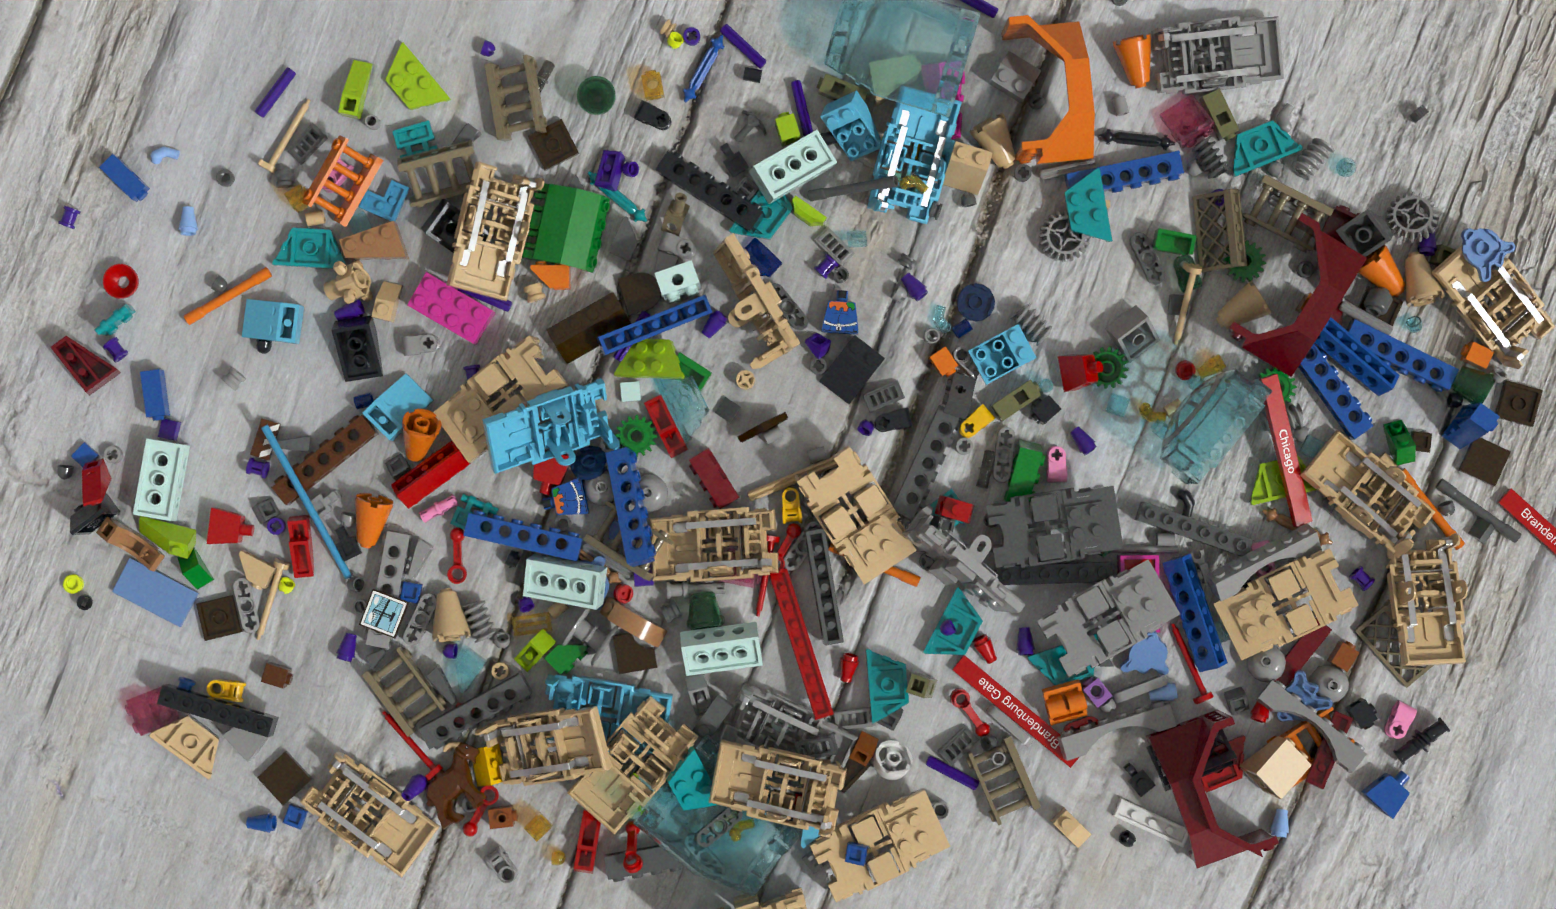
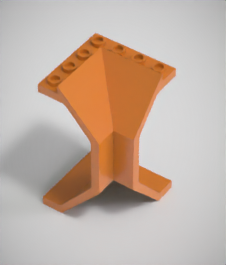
M1029 15L1008 17L1001 32L1002 40L1031 38L1064 61L1069 103L1067 114L1050 137L1045 140L1021 142L1022 147L1015 155L1016 159L1014 161L1026 164L1036 159V164L1093 159L1095 110L1089 56L1080 22L1038 25Z

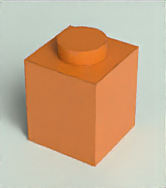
M1469 342L1463 346L1460 352L1462 355L1460 360L1480 370L1487 369L1495 351L1492 352L1476 342Z
M946 346L929 357V360L941 377L944 375L949 377L956 372L955 368L958 364Z

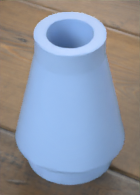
M182 207L178 228L181 235H196L198 227L194 207Z
M1169 682L1160 688L1149 691L1151 701H1174L1173 699L1178 698L1175 683L1170 684Z
M1276 809V814L1270 828L1272 836L1276 835L1277 837L1287 838V833L1289 834L1288 810Z

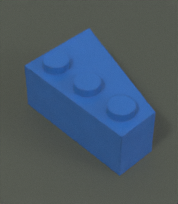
M1482 403L1463 405L1442 434V437L1457 448L1462 449L1489 431L1492 432L1497 427V420L1500 416Z

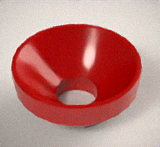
M115 264L109 267L103 276L104 289L114 298L124 299L132 296L139 285L136 271L125 264ZM122 277H127L129 280V285L126 288H121L119 285V280Z

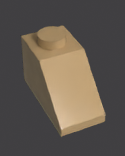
M383 281L376 296L371 317L394 323L403 286Z
M241 550L239 557L246 579L252 582L251 586L259 590L269 588L277 568L246 550Z
M1064 807L1051 820L1077 848L1092 835Z

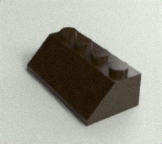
M611 292L546 330L566 364H569L599 347L597 337L632 323L615 293Z

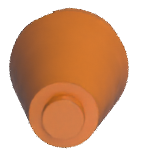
M1147 34V38H1144L1143 35L1124 38L1120 41V44H1117V40L1113 41V47L1130 85H1135V88L1147 86L1146 82L1150 81L1151 34Z
M1384 244L1366 256L1367 259L1358 273L1378 288L1384 287L1388 289L1391 296L1402 294L1406 284L1388 247Z
M415 409L411 413L408 411L403 417L402 427L405 455L411 461L418 462L424 459L441 430V421L436 418V414L426 409Z
M359 493L356 495L357 542L360 543L361 547L371 548L376 545L393 508L394 501L381 495H378V498L372 497L371 493Z

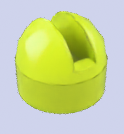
M671 32L667 39V44L672 49L679 48L684 42L683 36L678 32Z
M283 577L279 582L278 589L280 592H284V594H289L294 589L295 582L288 577Z

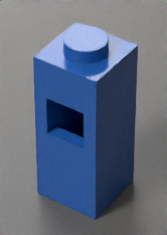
M112 154L99 167L132 200L136 202L138 200L141 201L148 195L147 191L150 188L118 156Z
M164 370L142 371L140 376L146 417L152 418L153 421L165 420L164 416H170Z

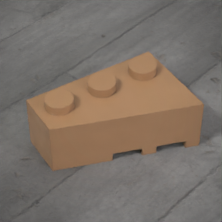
M395 221L339 239L344 256L348 260L409 259L398 224Z

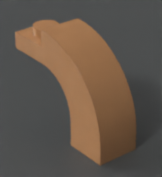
M106 517L96 532L107 543L125 550L151 571L155 572L165 557L151 541L109 517Z
M608 596L599 612L615 625L655 647L660 646L668 632L655 622L635 613L610 596Z

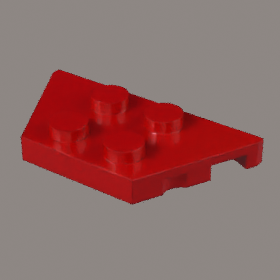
M1244 735L1228 741L1237 756V764L1201 777L1205 792H1210L1243 778V770L1239 766L1244 762V742L1246 739ZM1219 744L1215 747L1214 751L1221 754L1227 752V748L1225 745Z

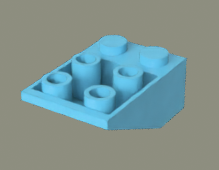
M857 90L825 105L820 117L850 161L880 149L882 141L870 111Z
M247 299L242 337L299 344L304 306Z
M1019 324L968 351L985 385L1037 358Z
M406 373L381 394L362 414L388 440L394 441L403 432L402 420L404 415L408 411L409 413L414 412L415 409H426L434 400Z

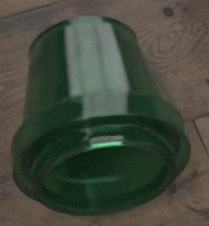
M592 76L580 84L577 91V100L580 107L588 114L602 115L613 107L616 100V92L609 80L601 76ZM596 96L602 98L600 102H595Z
M1462 366L1453 381L1451 389L1470 404H1483L1496 379L1493 378L1494 374L1491 372L1485 373Z
M701 592L689 596V615L686 621L688 629L698 630L720 627L725 623V618L721 614L714 592Z

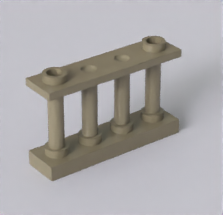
M527 54L523 55L524 63L500 68L499 65L494 63L484 64L497 140L510 141L512 140V132L534 127L537 132L546 133L547 119L543 114L536 73L538 66L534 57ZM526 71L527 82L507 87L502 86L501 78L503 76ZM529 90L531 101L510 106L505 104L504 97L507 94ZM532 108L534 120L509 124L508 115L510 113Z
M472 140L398 158L399 172H407L414 196L410 197V207H423L429 202L468 193L469 189H466V185H470L472 182L471 178L474 170L470 157L474 153ZM453 158H463L470 182L458 183L452 164ZM441 161L445 164L451 187L443 189L439 187L433 168L434 163ZM422 166L426 168L433 190L424 194L421 193L414 171Z
M1262 175L1259 183L1263 184V190L1250 215L1242 213V217L1245 218L1244 222L1253 227L1257 224L1296 244L1295 248L1306 253L1307 250L1313 251L1314 247L1308 245L1312 236L1305 233L1301 241L1291 236L1295 224L1304 209L1308 207L1315 210L1313 212L1315 215L1312 219L1320 222L1321 218L1325 216H1331L1334 209L1267 175ZM1275 190L1280 193V199L1268 222L1265 223L1257 219V216L1269 193ZM1293 199L1297 201V208L1283 232L1275 228L1274 225L1287 200Z
M615 501L613 503L605 502L607 506L612 508L597 534L594 533L592 536L586 533L583 541L643 579L650 581L654 575L649 572L651 562L632 567L627 564L625 553L622 555L618 552V547L622 542L620 530L612 544L606 545L603 543L604 535L617 516ZM651 528L652 534L658 537L653 544L656 554L664 541L671 545L674 543V541L669 539L670 535L660 529L658 532ZM642 539L637 541L636 548L641 546Z
M401 646L396 649L399 654L396 658L377 672H373L371 669L368 670L362 677L406 736L409 737L417 731L415 729L416 723L439 707L443 711L448 707L445 705L447 703L445 698L441 694L438 695L415 665L411 659L413 657L411 652ZM404 661L410 668V671L389 687H384L380 682L382 677ZM416 676L422 686L400 703L395 702L392 698L393 693ZM427 692L433 699V702L412 718H407L403 713L405 711L404 708Z
M1009 734L1002 737L1004 742L1000 746L973 757L971 751H968L969 757L965 758L969 768H974L991 808L988 811L992 822L996 821L998 825L1002 824L999 817L1022 807L1031 806L1033 810L1041 808ZM1000 750L1002 753H1009L1011 760L1008 761L1009 763L984 774L980 773L977 764L990 759L993 751ZM1011 770L1017 771L1019 778H1016V781L988 792L985 781ZM1024 788L1026 796H1023L1024 799L996 810L992 799L1015 789Z

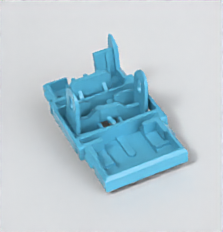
M602 378L584 386L575 384L574 391L569 386L561 390L555 389L536 396L535 399L527 401L528 407L520 403L519 407H516L515 410L482 419L493 472L496 474L527 462L535 465L555 458L560 465H571L576 460L573 451L590 445V440L601 437L610 449H619L620 442L608 425L607 412L604 410L597 413L595 400L601 398L604 401L607 400L605 382ZM562 414L564 418H558L557 416ZM539 416L542 421L551 419V421L538 425L540 423ZM567 454L569 458L563 459L561 455Z
M548 674L545 680V694L549 695V700L554 699L553 709L564 708L565 710L574 708L578 710L581 709V705H586L589 681L592 682L589 690L588 704L598 707L600 718L601 716L617 718L616 723L612 722L610 736L631 712L635 714L637 712L636 709L643 701L646 702L650 696L666 707L660 717L669 723L673 694L650 691L651 689L645 688L638 689L635 688V684L627 685L624 682L587 676L576 677L577 675L574 674L572 678ZM616 686H618L614 710H618V714L602 712V707L612 708ZM601 720L605 740L607 741L610 722ZM554 737L546 738V740L555 741ZM645 741L642 744L640 743L639 748L634 753L640 754L648 744ZM651 747L646 754H653L654 749Z

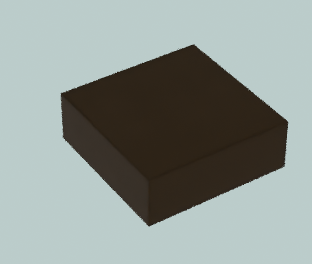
M1411 431V437L1416 444V451L1430 453L1432 433Z

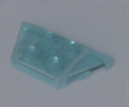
M685 376L684 379L653 378L684 442L690 441L695 430L701 425L702 419L709 412V408L693 376Z

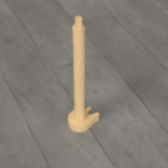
M307 99L302 104L270 161L267 163L262 159L259 160L258 165L275 174L277 168L274 166L309 108L308 105L311 100Z
M1183 263L1182 268L1190 274L1174 334V345H1177L1178 340L1181 338L1196 274L1199 275L1202 272L1200 264Z
M277 558L274 559L273 566L277 569L256 633L258 634L257 640H260L261 635L264 633L282 572L291 567V562H285V560Z

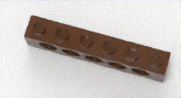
M364 415L354 416L346 428H339L331 440H324L319 445L320 449L315 453L313 451L309 452L304 457L305 461L300 465L296 463L292 466L305 492L379 434ZM354 429L358 431V438L356 440L350 438V432ZM339 441L343 443V450L341 452L335 450V444ZM324 453L328 456L326 464H322L320 461V456ZM309 465L313 468L311 476H307L305 473V469ZM281 475L274 481L275 485L271 488L285 505H291L299 498L295 488L291 487L290 479L287 475L285 477Z

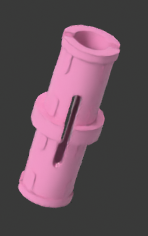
M452 494L440 502H434V505L420 511L419 514L423 522L426 523L434 517L444 515V512L459 504Z

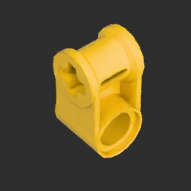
M982 404L970 414L971 416L961 423L959 433L965 438H971L992 422L995 417ZM965 424L966 426L971 425L973 427L971 429L972 433L964 431L966 428Z
M787 487L782 492L783 524L794 521L802 523L799 493L794 487ZM794 491L796 493L795 500L788 501L785 498L786 492Z
M221 678L215 679L208 683L207 693L212 697L233 702H243V689L247 683ZM214 683L221 685L220 693L213 690Z

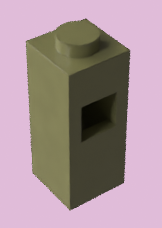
M825 74L824 78L820 77L816 87L819 89V95L834 101L857 90L865 102L868 90L829 74Z
M1220 88L1202 96L1199 101L1218 141L1225 139L1226 142L1236 137L1235 133L1239 131V127Z
M1030 379L995 402L991 407L1002 422L1040 397L1041 394L1039 392L1041 388L1036 381L1032 382Z
M911 674L906 692L921 698H932L938 680L922 674Z

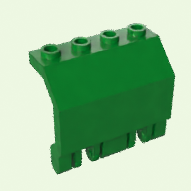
M544 183L542 190L537 191L541 193H534L533 196L536 199L545 200L543 206L534 205L533 208L534 211L542 213L532 212L529 229L537 230L538 232L529 230L527 235L536 237L535 244L525 242L524 246L534 250L524 249L522 258L566 265L594 273V269L597 266L598 251L602 244V232L606 226V214L610 208V199L603 195L578 188Z

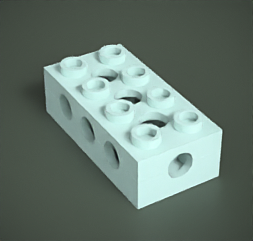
M815 130L754 165L749 173L767 203L770 204L831 169L837 161L819 131ZM806 155L810 156L812 161L808 160ZM790 164L794 165L796 170L792 169ZM774 173L778 174L780 176V179H777L774 176Z
M692 260L654 273L664 300L666 302L669 301L670 304L680 301V297L688 295V297L696 296L699 294V290H702ZM683 281L681 285H676L677 282Z
M146 438L133 515L177 521L190 445ZM166 456L167 459H168V462H167V464L164 466L163 463H162V460H163V458ZM161 475L164 477V483L162 485L159 482V477ZM157 494H159L161 497V501L159 503L156 502Z
M533 554L526 559L523 596L597 610L604 602L607 567Z
M757 622L680 632L686 676L763 666Z

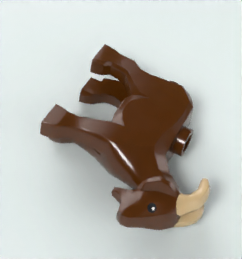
M452 741L444 746L443 752H450L453 748L455 749L452 765L447 771L444 772L442 770L434 776L435 780L427 787L426 805L429 807L435 806L437 817L443 830L453 823L458 824L465 818L463 814L457 813L453 809L452 800L463 793L472 807L477 809L485 803L483 800L487 798L484 793L479 792L474 786L471 770L467 762L470 759L475 764L476 756L480 751L478 748L467 743Z

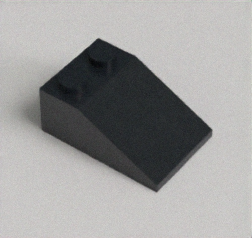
M442 199L421 229L428 236L454 253L455 247H452V244L456 243L457 240L454 236L461 210L446 199ZM484 228L483 234L478 235L483 237L482 241H486L489 231Z
M372 315L334 322L332 334L345 382L383 376L377 331L374 319L371 317Z
M854 335L819 382L847 404H850L885 358Z
M107 493L103 501L98 505L83 506L82 504L74 509L75 513L70 516V533L72 535H89L102 525L106 517L113 518L120 510Z

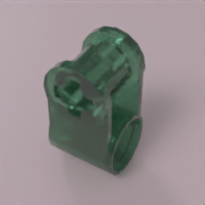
M1190 255L1179 256L1173 262L1178 284L1183 293H1185L1190 273L1183 269L1180 263L1186 261L1188 264L1193 263L1195 265ZM1196 274L1193 290L1202 287L1200 275Z

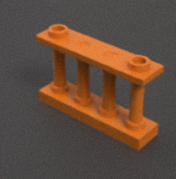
M339 135L333 141L332 149L310 188L304 192L302 203L312 207L313 203L318 204L335 214L334 221L347 227L384 160L373 154H370L369 157L363 156L347 146L349 139ZM342 152L363 164L360 173L356 174L337 163ZM333 169L353 180L354 184L350 190L347 191L327 179ZM323 186L344 197L341 207L338 208L318 196Z
M1334 708L1318 710L1316 714L1321 718L1325 717L1331 720L1328 713L1333 711ZM1301 721L1281 734L1280 737L1290 738L1296 744L1295 748L1308 756L1307 761L1312 765L1314 758L1310 757L1296 734L1306 728L1318 748L1322 738L1312 724L1307 721ZM1273 736V737H1271L1270 739H1268V740L1266 741L1267 744H1268L1270 741H1272L1274 738H1276L1277 736ZM1350 737L1347 738V739H1349L1351 742H1353V743L1355 742L1353 738H1350ZM1310 768L1296 782L1295 785L1299 784L1300 782L1306 779Z

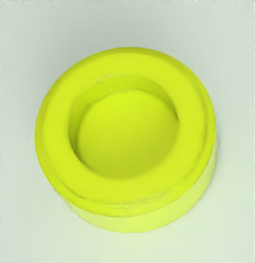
M77 574L68 575L63 581L64 590L71 594L80 592L84 587L82 577Z

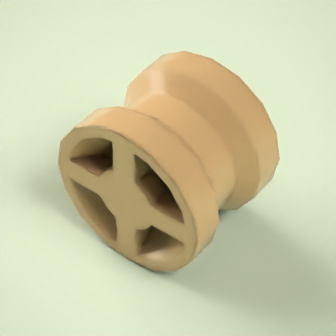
M542 283L532 284L523 288L524 292L528 295V303L546 298V295L542 292Z
M743 370L737 374L736 383L741 389L748 390L754 386L755 377L751 371Z

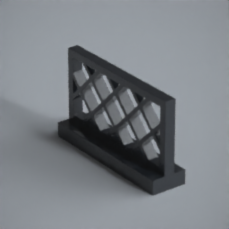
M1223 729L1219 730L1214 740L1215 742L1210 751L1202 777L1237 764V756L1232 750ZM1217 742L1225 745L1227 752L1221 754L1215 752L1214 749ZM1147 746L1146 749L1165 792L1171 790L1166 776H1163L1161 771L1162 767L1158 765V759L1153 754L1152 746Z

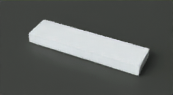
M1122 798L1119 799L1113 812L1114 817L1184 848L1188 839V833L1184 826Z

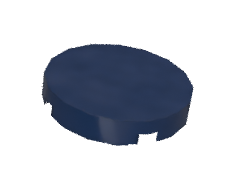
M974 283L967 285L960 291L956 304L962 317L969 321L978 322L991 315L994 310L995 299L988 287L983 284Z
M587 446L579 449L580 451L577 454L575 453V462L570 465L574 476L582 480L595 479L601 476L608 467L605 451H602L597 446Z

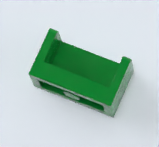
M1158 228L1154 233L1152 248L1157 251L1189 257L1193 255L1197 235Z
M679 352L677 355L680 361L679 365L685 376L684 379L679 380L701 393L712 372Z

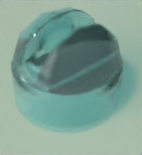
M1412 316L1406 320V326L1410 332L1417 333L1422 329L1423 324L1420 317Z

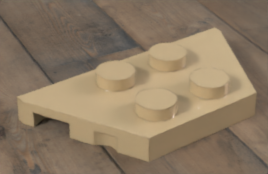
M191 716L182 717L149 734V737L208 780L211 778L219 737Z

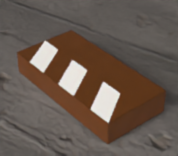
M261 418L250 455L270 461L273 449L269 447L270 443L261 428L268 424L277 439L281 424Z

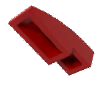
M662 395L644 402L670 457L673 458L687 451L688 448Z
M309 515L290 516L287 524L294 578L313 577L314 559Z
M583 810L574 871L593 874L601 822L587 810Z

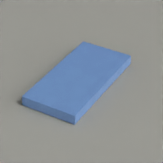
M129 558L112 591L179 627H182L199 592L156 570L155 572L149 570L141 562L133 558Z

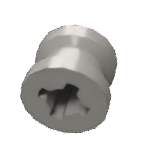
M233 367L229 369L227 375L221 378L235 391L239 388V384L246 380Z

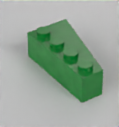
M1018 440L1019 453L1014 456V471L1011 472L1008 480L1009 489L1005 492V502L1011 501L1010 497L1035 493L1033 487L1034 484H1038L1040 478L1038 469L1039 466H1043L1045 460L1041 444ZM1028 497V501L1031 502V498L1034 497Z

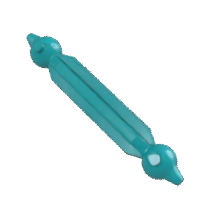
M589 171L590 184L593 186L597 173ZM599 187L602 192L627 213L633 214L635 222L648 221L644 213L646 210L644 208L638 210L637 206L618 189L617 191H611Z

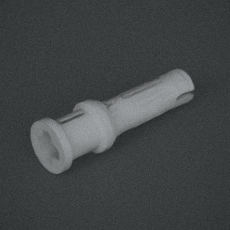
M683 581L682 583L672 584L667 582V599L678 596L687 598L688 595L725 594V589H717V587H725V583L688 584V582Z

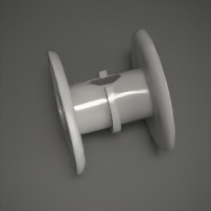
M586 608L564 640L562 646H566L575 636L584 642V646L588 645L597 651L591 660V665L593 666L610 643L619 626H614L611 632L606 635L598 629L599 626H593L585 620L591 610Z

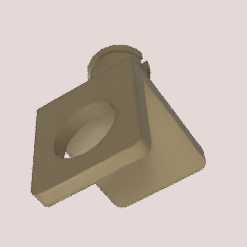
M677 193L675 200L671 201L664 216L661 231L677 236L680 235L683 221L690 208V205L685 204L687 200L685 194ZM673 223L676 225L677 229H669L667 224Z

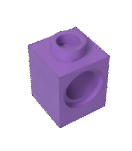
M1096 676L1094 678L1089 677L1082 683L1084 685L1082 691L1097 708L1112 697V694ZM1097 685L1100 687V692L1098 695L1093 696L1091 688Z

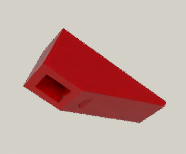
M103 458L84 464L82 469L83 506H95L104 499L112 478Z

